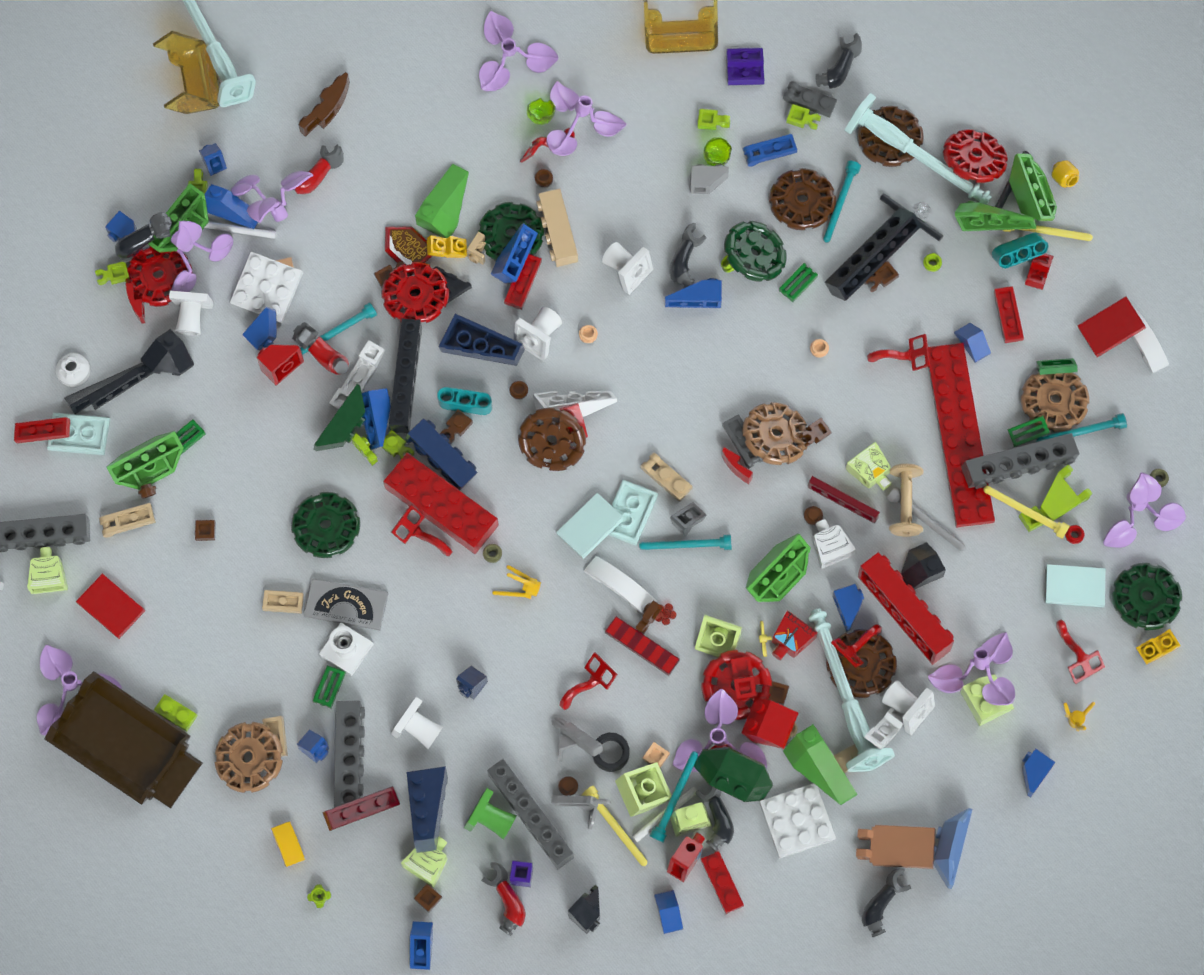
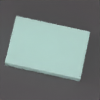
M53 413L52 419L63 417L70 419L69 438L48 440V450L105 455L110 418Z
M623 480L612 503V507L624 517V520L609 535L637 546L658 498V493Z
M596 493L556 533L584 559L624 520V517Z
M1047 564L1045 603L1104 607L1106 568Z

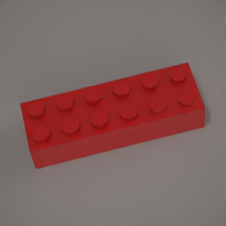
M409 453L405 454L383 481L387 491L406 505L415 507L428 521L473 554L479 551L499 526L497 517Z
M877 552L860 565L858 578L928 661L934 665L951 651L954 643L953 634L941 626V621L935 614L932 615L926 602L918 599L914 588L909 584L906 585L901 573L890 566L889 559Z

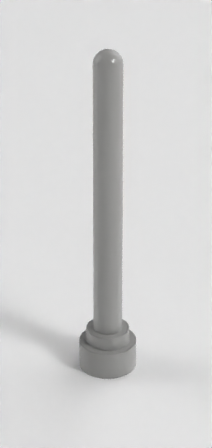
M895 487L886 499L901 505V490ZM912 504L913 515L958 550L963 551L965 549V545Z

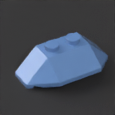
M971 808L946 820L943 826H939L936 838L939 839V842L934 850V866L949 889H952L955 882L973 810Z

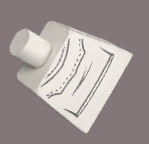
M826 519L816 523L819 533L814 534L813 543L821 569L855 555L856 549L839 525L830 528Z

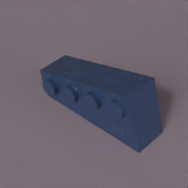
M456 313L438 346L442 353L514 366L518 365L525 351L522 343Z
M423 418L407 433L404 440L408 445L412 442L415 451L420 456L426 455L429 464L437 470L440 468L442 470L440 472L441 475L460 491L478 473L476 466L471 461H466L462 457L463 453L457 447L453 448L449 444V439L443 433L439 434L435 430L436 426L430 420L426 421Z
M446 766L406 772L416 853L437 850L440 821L443 813L442 808L448 782Z

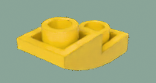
M430 235L427 237V255L465 258L467 257L466 239L454 236L442 238Z
M1169 629L1154 639L1151 638L1136 647L1147 665L1176 650L1181 645Z
M290 821L271 828L286 867L305 860Z

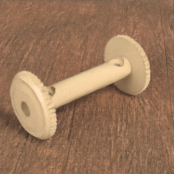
M898 464L890 469L891 475L901 478V523L889 526V531L896 536L911 537L919 535L923 531L921 525L912 523V478L921 476L924 473V470L915 464Z

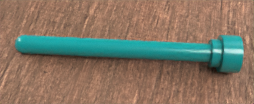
M847 161L845 167L847 175L823 238L826 243L831 240L853 177L859 174L861 164L856 161Z
M369 302L363 306L364 308L361 309L360 313L320 337L326 342L364 318L372 319L377 316V313ZM310 346L306 349L300 348L302 355L309 352Z
M1124 413L1117 414L1112 420L1037 438L1036 442L1070 433L1075 437L1112 427L1119 430L1127 428L1126 417Z
M731 534L723 535L720 539L641 542L639 544L641 550L720 547L724 548V550H732Z
M691 752L659 825L652 829L649 835L664 843L666 839L665 829L698 758L697 752Z

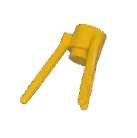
M507 565V569L521 577L511 573H507V576L524 583L522 590L526 592H492L493 595L531 599L532 596L537 597L541 582Z
M1092 702L1083 712L1076 710L1072 713L1069 711L1067 703H1063L1066 713L1065 717L1068 718L1069 725L1076 728V731L1086 730V726L1082 725L1085 722V716L1093 708L1095 702Z

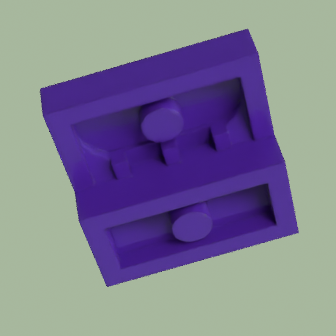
M763 48L727 49L728 86L764 85Z

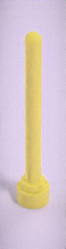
M1036 225V229H1017L1084 241H1091L1093 239V236L1088 233ZM1013 229V230H1003V231L1011 232V231H1014L1015 229Z
M990 486L984 487L985 493L1053 529L1056 536L1063 539L1070 525L1064 522L1056 523Z
M594 785L581 794V796H593L599 799L598 790ZM598 804L597 810L640 865L646 866L648 863L647 859L603 804Z

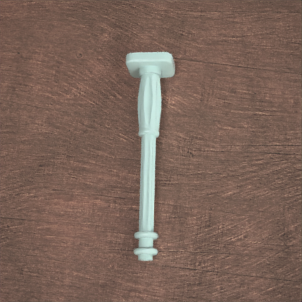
M183 0L207 46L206 51L209 54L212 65L222 80L217 98L219 105L227 107L249 101L253 97L256 80L252 74L237 75L233 63L222 48L221 43L216 41L196 1Z
M870 93L860 104L844 131L851 134L859 124L865 126L884 142L901 150L903 153H909L969 194V199L974 197L979 203L988 204L992 198L989 195V190L984 192L980 189L979 183L974 185L970 181L960 178L953 173L951 168L914 144L913 139H910L896 126L874 114L870 108L876 96Z
M820 608L810 612L809 621L815 625L813 629L817 631L843 702L841 707L844 711L848 730L858 750V755L846 763L848 772L872 771L895 757L892 748H876L874 744L864 738L870 729L858 704V700L853 697L837 650L831 644L833 641L829 631L831 624L825 621L827 613Z

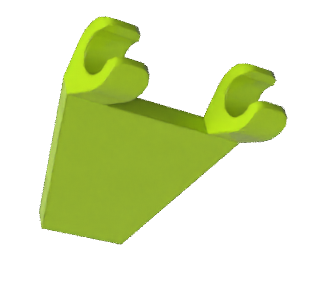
M1070 465L1065 466L1058 472L1040 507L1044 514L1052 521L1057 520L1079 504L1087 501L1093 494L1087 488L1077 496L1064 480L1073 471Z

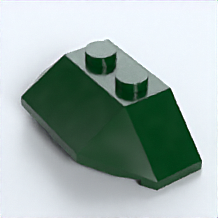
M356 384L317 439L313 448L315 451L343 447L346 442L350 443L355 436L353 433L355 429L362 427L366 419L364 418L365 407L360 385Z
M730 747L702 749L694 765L695 769L710 786L743 802L764 800L773 786V782L764 764Z

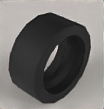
M608 732L596 739L601 744L608 741L617 742L622 748V756L615 763H606L598 754L592 756L594 763L606 772L621 770L629 759V746L624 737L617 733Z

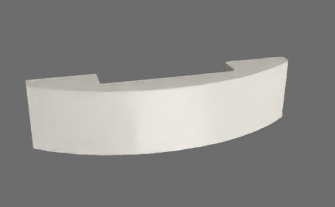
M1134 307L1145 324L1146 329L1132 336V338L1144 355L1142 359L1153 374L1168 366L1169 363L1152 329Z
M368 340L359 355L360 359L343 386L338 388L329 404L339 409L356 384L360 385L361 392H363L373 376L385 349Z
M597 556L584 570L586 574L597 582H602L629 602L630 606L642 615L648 603H652L653 600L657 602L634 580Z
M891 708L864 738L879 749H883L904 726L902 718L904 714Z

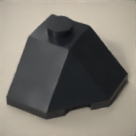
M171 329L156 338L140 359L152 373L156 374L166 372L180 376L194 366V362L183 341Z
M926 542L909 550L901 575L906 585H911L915 590L944 577L946 569L937 552Z
M596 885L590 889L591 893L589 895L584 893L568 910L569 919L586 934L589 931L594 932L600 925V922H598L600 920L599 889Z

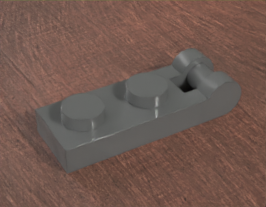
M789 82L788 91L783 96L784 101L810 109V111L823 116L831 117L837 99L802 87L796 82ZM794 93L800 94L799 97L794 96Z
M739 414L722 423L724 430L748 469L757 462H763L764 459L759 456L749 457L747 454L750 451L745 444L746 438L742 434L743 420Z

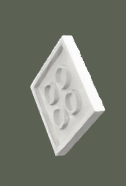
M250 252L230 304L258 315L266 307L276 310V322L282 324L303 271Z
M814 783L759 802L779 858L836 840L818 786Z

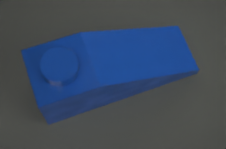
M213 184L210 185L205 193L207 212L209 214L255 229L258 222L248 215V204L233 195L231 191Z
M521 224L497 258L491 275L503 283L516 282L538 233L525 224Z
M709 278L665 296V307L721 308L722 280Z
M387 388L362 393L365 407L364 418L366 419L364 425L367 440L370 443V450L383 447L391 409Z

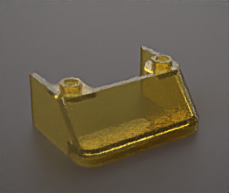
M643 0L645 45L648 52L661 54L712 51L718 46L717 0H712V6H704L699 10L698 20L662 22L660 11L648 9V1Z
M170 31L153 43V47L167 51L169 61L181 68L185 92L165 103L164 108L183 114H191L216 109L220 106L217 101L220 88L219 76L212 65L209 54L206 51L207 46L203 40L176 31Z

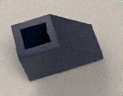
M471 665L456 678L458 692L468 699L470 697L474 700L487 684V676Z

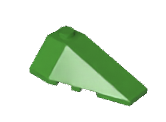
M454 164L451 165L415 215L416 225L442 238H448L453 235L459 223L460 210L469 175L468 171Z
M968 201L960 203L955 211V217L962 231L1036 229L1033 217L979 202Z
M814 724L796 734L783 750V753L796 771L804 775L838 804L842 805L858 795Z

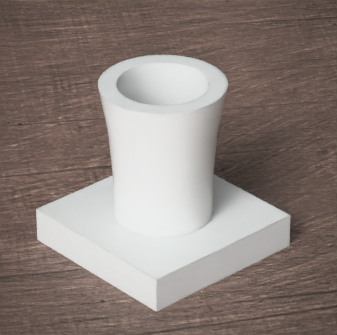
M615 242L609 246L602 259L603 264L619 271L618 274L623 291L628 295L654 270L649 250L644 247L632 256L619 242Z
M170 291L169 299L176 306H180L174 332L189 336L201 335V308L213 309V300L208 294Z
M542 307L532 324L527 323L521 318L515 322L513 340L522 343L526 351L544 362L549 353L551 339L549 335L561 326L562 320L552 309Z
M340 623L330 634L329 640L319 653V656L352 676L374 644L348 626Z
M898 680L888 688L882 700L883 704L904 714L902 717L904 729L909 735L916 731L935 707L933 691L926 688L918 698Z
M415 697L393 729L391 735L398 739L402 731L406 730L429 749L443 729V726L416 712L422 700Z

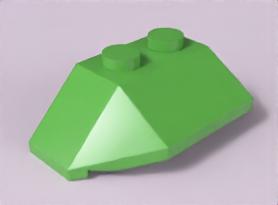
M1017 153L1014 156L1009 182L1021 214L1033 217V219L1038 221H1053L1057 205L1045 173L1033 160L1031 154Z
M189 183L166 212L172 221L169 229L170 237L156 238L154 235L155 240L148 245L158 252L177 251L178 248L171 242V238L179 230V221L195 222L203 230L209 223L205 194Z
M171 431L155 436L128 450L112 461L106 468L115 484L141 490V486L153 484L174 473L184 447L176 432Z
M798 533L775 545L750 571L745 588L757 602L781 601L806 574L811 547Z

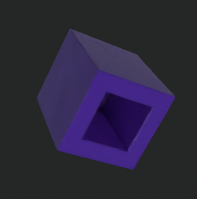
M512 861L510 884L531 888L533 863Z

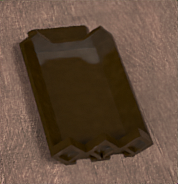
M95 671L84 679L78 693L67 702L61 717L50 726L44 740L141 805L147 799L151 800L154 797L171 809L203 764V762L186 752L189 747L188 741L191 737L189 734Z

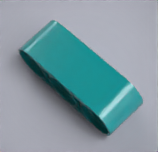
M1033 232L995 247L992 251V258L1000 267L1006 269L1045 254L1049 245L1039 233Z
M443 387L437 393L438 403L445 410L457 411L459 409L464 413L487 415L493 409L492 399L487 393ZM444 396L451 397V399L448 401L442 400ZM462 399H469V400H470V401H469L468 403H466V404L461 403V400H462ZM484 401L488 403L485 407L479 405Z

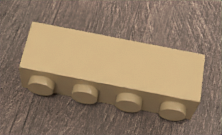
M556 189L539 193V200L536 201L538 212L542 211L543 217H540L542 226L547 229V234H545L547 245L551 244L552 250H549L551 261H555L556 267L577 263L578 254L561 190Z

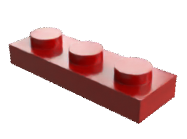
M528 254L517 281L511 283L504 304L520 310L523 309L542 263V258Z
M1013 286L994 289L1004 343L1023 341L1024 335Z
M63 417L15 423L14 441L16 443L69 438L70 419Z
M717 851L701 858L702 865L725 914L744 907L720 852Z

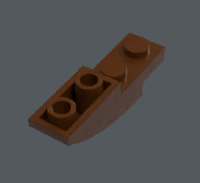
M347 72L337 76L333 84L322 90L319 95L321 104H317L308 116H304L298 124L299 129L305 137L318 125L324 129L339 112L349 89L350 80Z

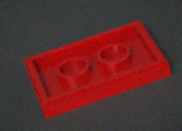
M1127 296L1077 325L1096 357L1101 356L1146 329L1145 324Z
M103 573L76 601L80 607L118 639L145 612L143 607Z

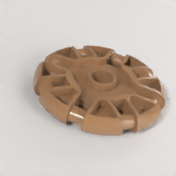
M1075 373L1032 374L1023 385L1021 406L1024 413L1030 417L1029 420L1044 416L1048 429L1053 430V432L1067 431L1072 429L1071 426L1078 425L1088 412L1087 404L1090 403L1087 387L1081 383V378ZM1056 377H1061V378H1063V381H1061V380H1055V379H1056ZM1043 379V380H1045L1047 383H1045V384L1042 385L1041 382H1040V380ZM1074 385L1076 387V390L1072 392L1070 386ZM1032 392H1036V393H1037L1036 397H1035V396H1030L1031 393H1032ZM1058 395L1061 401L1058 403L1052 402L1050 396ZM1078 401L1080 405H1074V402ZM1035 407H1038V413L1033 410ZM1069 413L1072 418L1067 420L1065 416ZM1048 417L1055 418V422L1047 421ZM1041 421L1034 423L1035 426L1042 424Z
M771 402L768 405L765 403L760 404L749 412V416L743 422L742 434L746 438L745 444L755 457L759 456L764 459L763 462L772 465L793 463L801 458L803 451L808 448L804 446L808 442L807 438H799L801 433L807 431L805 429L807 426L805 420L797 411L794 412L785 404ZM784 414L790 417L789 421L783 418ZM772 430L780 431L781 436H775ZM753 434H757L758 437L753 438ZM780 451H784L785 455H781Z
M258 722L237 724L228 729V733L218 741L215 749L216 762H214L216 772L220 779L227 783L226 786L234 791L241 793L260 791L269 786V782L278 776L283 760H281L283 749L276 734L273 735L269 727ZM251 732V737L246 738V733ZM265 737L267 741L263 744L260 740ZM235 738L237 741L231 745L230 741ZM251 752L252 760L246 763L244 761V754ZM268 753H273V760H269ZM229 754V761H224V755ZM265 769L268 773L262 777L260 773ZM232 770L236 773L233 777L229 775ZM245 777L250 778V783H245Z

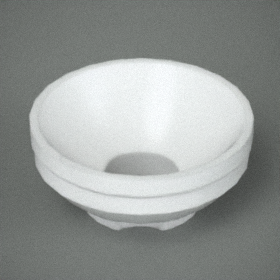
M76 353L63 356L56 365L57 378L63 385L68 387L82 385L88 380L91 373L90 364L87 359ZM69 362L77 364L73 371L66 369V365Z

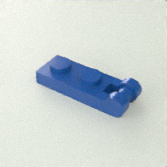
M789 134L745 146L743 152L744 155H747L748 159L746 161L748 166L752 167L761 162L797 153V147L793 135ZM758 151L759 155L754 156V152Z

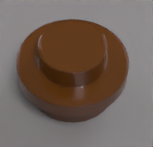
M541 169L535 174V182L540 187H548L553 182V175L549 170Z
M523 381L513 382L509 389L510 395L515 399L525 398L528 394L527 384Z
M150 483L141 486V490L138 491V495H141V498L144 499L156 495L155 490L157 488Z
M816 506L808 507L804 512V520L810 525H816L817 522L823 519L822 510Z
M570 776L562 778L558 785L560 793L564 796L574 795L578 791L577 780Z

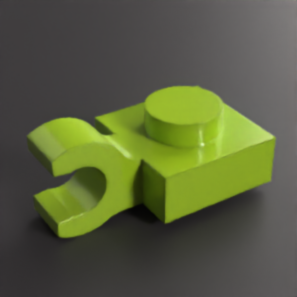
M699 109L698 129L716 130L717 125L723 128H730L729 115H718V110Z
M194 169V181H188V185L189 183L205 194L208 183L203 181L202 169Z

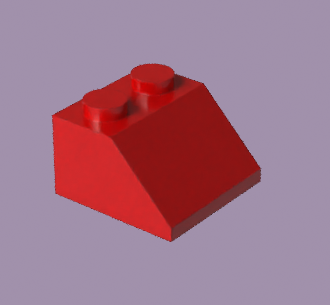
M270 345L267 348H263L256 357L261 371L275 386L304 362L298 345Z
M756 697L741 733L753 743L784 749L799 713L772 700Z

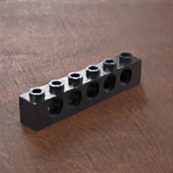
M899 208L825 281L831 295L847 301L921 227L915 213Z
M402 318L389 418L390 431L393 430L395 433L410 432L422 335L421 320Z

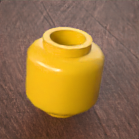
M1063 160L1054 164L1051 176L1061 187H1073L1078 182L1079 170L1070 161Z

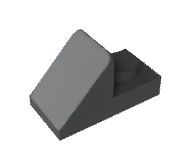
M693 502L673 514L670 519L672 524L684 536H687L692 527L703 521L707 515Z

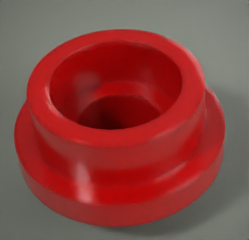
M1071 525L1065 534L1066 540L1071 544L1081 543L1085 536L1084 530L1078 525ZM1071 533H1076L1078 537H1072Z

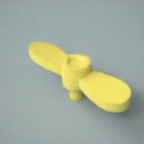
M760 621L761 635H759L760 643H762L763 656L767 657L766 643L767 640H772V636L765 635L764 622Z

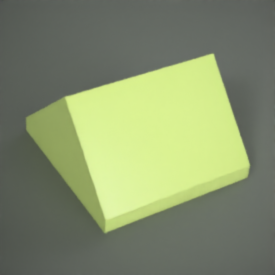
M704 615L695 649L719 657V654L736 650L741 637L742 627Z

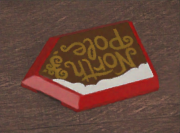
M412 226L385 227V252L397 263L400 261H404L405 265L412 264V262L425 263L432 257L427 255V240Z

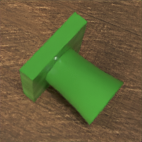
M486 788L464 828L471 832L478 822L504 840L517 815L488 803L493 791Z

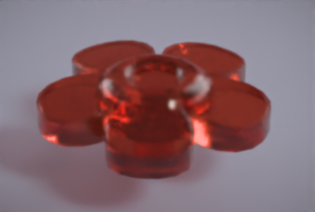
M667 603L655 620L657 622L662 621L663 625H669L670 619L673 620L677 616V613L672 611L673 605Z

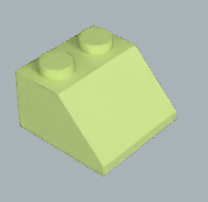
M991 675L993 681L997 679L996 675ZM988 676L978 678L964 685L960 692L979 726L1014 709L1012 704L992 705L985 701L982 689L986 684L990 683Z
M657 762L624 773L615 780L630 817L647 812L669 801L672 796Z

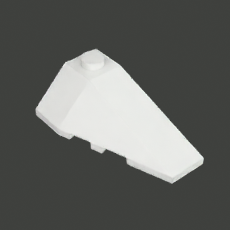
M558 391L533 394L536 410L553 407L555 410L560 411V408L578 403L582 417L617 402V398L611 391H588L585 395L575 393V391H569L568 395H558ZM553 417V422L559 423L560 419Z

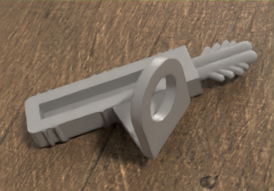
M557 717L551 720L554 727L561 728L559 762H562L563 750L574 746L582 748L591 756H596L603 752V745L580 730L576 725L570 722L567 723V721Z
M553 795L551 803L556 806L580 807L590 811L588 829L592 830L598 804H611V801L585 795Z

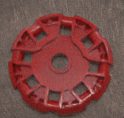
M973 129L958 131L957 134L950 135L943 146V158L947 166L953 169V173L967 181L969 179L975 180V183H987L993 181L994 178L998 179L1007 168L1006 162L1008 161L1004 147L997 143L998 140L983 131L981 133L975 132Z
M149 246V248L141 249L133 255L131 261H129L130 265L127 267L130 280L126 278L125 282L134 284V298L142 299L143 304L146 302L154 307L169 305L168 303L171 300L169 295L164 296L163 292L169 289L171 291L177 276L182 271H188L177 251L158 252ZM151 254L154 255L153 257H150V258H148V259L146 258L147 256H149V255H151ZM165 254H169L168 259L163 258V256ZM176 264H181V266L178 267V268H176L175 265H176ZM137 266H142L141 271L136 270ZM156 271H163V275L160 278L154 277ZM141 280L142 284L137 286L136 283ZM148 291L153 294L152 297L147 295Z
M412 262L409 265H400L384 281L381 292L382 299H384L383 305L388 314L394 319H399L400 323L402 318L429 323L442 313V308L446 307L448 303L449 289L446 287V278L437 268H431L430 264ZM414 271V276L407 277L408 272ZM438 286L439 289L434 290L433 287ZM413 289L420 290L418 296H411L410 292ZM397 295V299H391L392 296ZM433 300L437 302L435 307L431 305ZM402 307L406 309L405 313L400 312ZM422 311L424 312L423 315H419V316L416 315V312H417V313H420V312H422Z
M738 650L726 651L719 654L720 656L717 659H712L703 672L704 680L701 683L702 695L705 702H708L718 690L723 689L737 705L738 715L735 720L747 719L752 706L747 707L745 704L747 701L752 699L754 702L756 697L769 699L771 696L769 690L770 686L772 687V678L768 668L764 667L763 661L756 655L747 651L746 653L738 652ZM750 655L752 670L756 668L759 672L755 677L753 675L755 691L756 685L762 686V691L756 692V696L737 699L736 691L731 688L734 678L730 658ZM725 662L728 667L721 671L719 666ZM712 678L718 679L717 685L711 684Z

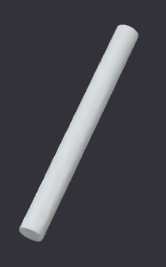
M211 221L205 226L207 229L276 239L277 235L276 231L252 229Z
M694 786L679 798L674 811L696 795L697 789ZM665 810L632 836L636 842L640 841L652 829L658 826Z

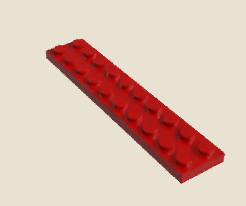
M964 343L928 347L930 360L928 368L956 528L994 523L995 517L991 496L984 492V487L979 489L975 487L968 488L961 468L966 460L984 456ZM982 469L983 473L987 474L986 469Z

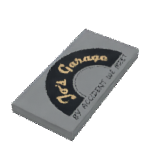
M312 579L304 617L380 631L389 594L384 591Z

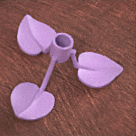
M490 11L485 20L484 35L486 40L493 45L502 42L503 55L500 65L495 61H489L481 67L479 72L481 89L484 91H496L508 83L510 72L508 69L503 68L506 57H511L516 52L526 57L528 68L537 73L548 70L558 61L559 57L552 48L542 43L529 45L528 54L524 53L519 47H516L515 41L511 39L514 31L512 22L508 18Z
M558 81L551 90L550 103L556 110L565 112L568 109L570 111L575 109L576 117L567 135L561 130H554L547 136V145L550 151L556 155L566 156L576 150L577 140L570 137L579 117H585L590 113L591 121L595 122V131L608 137L616 135L627 124L609 112L598 111L593 115L594 108H591L593 101L589 96L583 95L579 97L573 90L563 86Z
M297 171L286 176L281 181V186H283L280 189L282 201L275 198L266 199L256 186L260 181L256 175H248L240 179L231 188V192L235 196H240L249 192L252 188L255 189L263 201L259 200L252 203L247 208L248 215L253 220L261 223L265 215L271 212L274 220L279 222L288 216L284 207L287 205L284 191L295 189L312 177L313 174Z
M179 221V230L173 234L171 242L178 248L177 252L181 255L188 271H182L177 276L171 291L190 292L196 283L197 277L192 273V269L183 251L188 252L195 245L210 252L209 259L216 262L228 255L233 246L234 239L229 234H221L214 239L211 248H207L195 242L202 233L200 225L191 221Z
M1141 472L1126 497L1130 504L1128 507L1130 511V524L1127 520L1116 522L1107 532L1103 544L1107 547L1122 548L1130 545L1135 540L1137 531L1133 528L1134 510L1143 511L1147 508L1157 516L1154 520V525L1161 531H1170L1179 527L1186 519L1185 511L1177 503L1164 505L1159 513L1150 507L1148 502L1156 501L1160 497L1162 489L1153 477Z
M1005 632L994 636L981 647L975 649L974 659L970 660L964 675L958 666L945 665L928 675L929 681L942 692H958L963 687L962 680L967 678L973 665H975L979 670H986L990 682L982 689L985 701L992 705L1012 704L1015 700L1014 685L1004 677H999L993 681L989 667L991 661L995 664H1004L1012 658L1013 648L1008 634Z
M45 645L41 653V673L48 680H56L60 676L64 689L59 707L51 703L46 704L37 713L40 734L45 736L50 726L61 717L64 711L62 708L67 691H73L78 685H82V681L77 679V675L70 671L73 664L71 656L67 652L49 645ZM98 673L99 675H101L102 677H104L105 679H107L108 681L122 689V686L119 684L117 680L108 675Z
M720 689L709 699L705 707L707 722L718 724L717 728L710 732L711 740L708 741L704 748H702V744L699 741L693 739L681 743L677 749L673 766L683 771L691 752L695 751L699 756L702 749H708L711 744L716 746L726 744L728 747L764 764L766 769L767 761L763 751L756 744L745 742L741 745L740 750H738L727 740L725 731L721 729L722 724L728 725L734 722L738 715V708L734 700L723 689ZM693 767L691 772H697L695 767Z

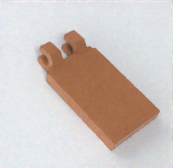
M875 825V827H872V830L858 829L857 837L859 840H871L870 850L857 849L856 857L860 860H870L869 862L873 866L933 869L936 829Z

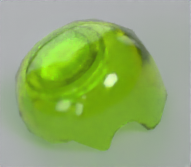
M539 98L527 105L526 114L533 123L545 125L553 119L556 106L552 100L543 101L542 98Z
M721 137L712 138L704 147L703 157L705 162L711 166H724L730 159L732 147L727 140Z

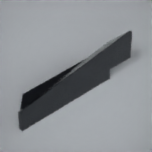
M140 363L68 395L64 399L75 415L90 405L96 410L153 373L143 363Z

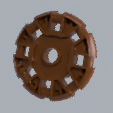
M882 106L876 111L872 110L874 114L879 117L883 116L885 120L900 129L910 139H913L914 144L919 147L923 145L924 134L922 126H919V120L906 109L901 110L898 106ZM865 126L858 128V144L862 147L863 154L874 163L879 162L885 167L901 166V163H908L915 158L907 152L898 156L901 150L884 142ZM907 126H912L913 129L908 130ZM873 141V145L869 146L868 142ZM880 151L887 153L886 157L879 155Z
M806 168L783 173L777 178L776 184L772 185L769 193V203L772 205L771 211L780 223L784 222L788 228L795 230H805V228L811 227L814 229L821 226L828 220L829 214L833 213L836 204V196L833 195L834 189L830 181L825 176L817 174V171ZM795 178H801L802 182L795 183ZM820 193H824L826 196L821 197ZM805 195L808 199L805 202H801L797 197ZM779 200H784V204H779ZM819 207L823 208L822 213L818 211ZM789 212L794 215L792 218L787 216ZM810 216V220L804 221V218Z
M553 407L536 410V413L529 414L523 420L519 428L521 432L518 435V444L521 453L526 455V460L533 466L541 469L542 466L548 467L550 471L567 470V467L577 464L585 452L583 448L586 445V435L583 427L577 423L578 420L572 414L565 410L559 411ZM553 417L559 418V423L553 422ZM540 419V420L543 421V422H542L541 424H539V423L537 422V420ZM528 432H533L534 435L529 436ZM553 435L557 438V442L551 443L547 437ZM571 442H575L576 447L571 446ZM532 447L536 448L537 451L535 453L531 451ZM566 454L568 458L563 461L562 456ZM544 458L552 459L551 463L544 461Z
M853 630V632L844 633L838 638L847 646H850V641L855 639L857 641L867 630ZM874 635L870 639V641L875 643L874 647L866 643L857 651L856 655L867 661V666L863 668L859 666L855 668L844 656L838 655L847 680L851 679L856 682L854 687L849 685L853 697L868 698L875 693L878 695L892 683L891 678L895 676L897 670V659L893 655L891 644L881 635ZM885 653L886 658L881 659L879 654ZM826 658V668L827 671L830 672V679L832 683L837 687L829 663ZM880 669L886 672L884 676L879 674ZM872 680L874 686L867 688L866 683Z

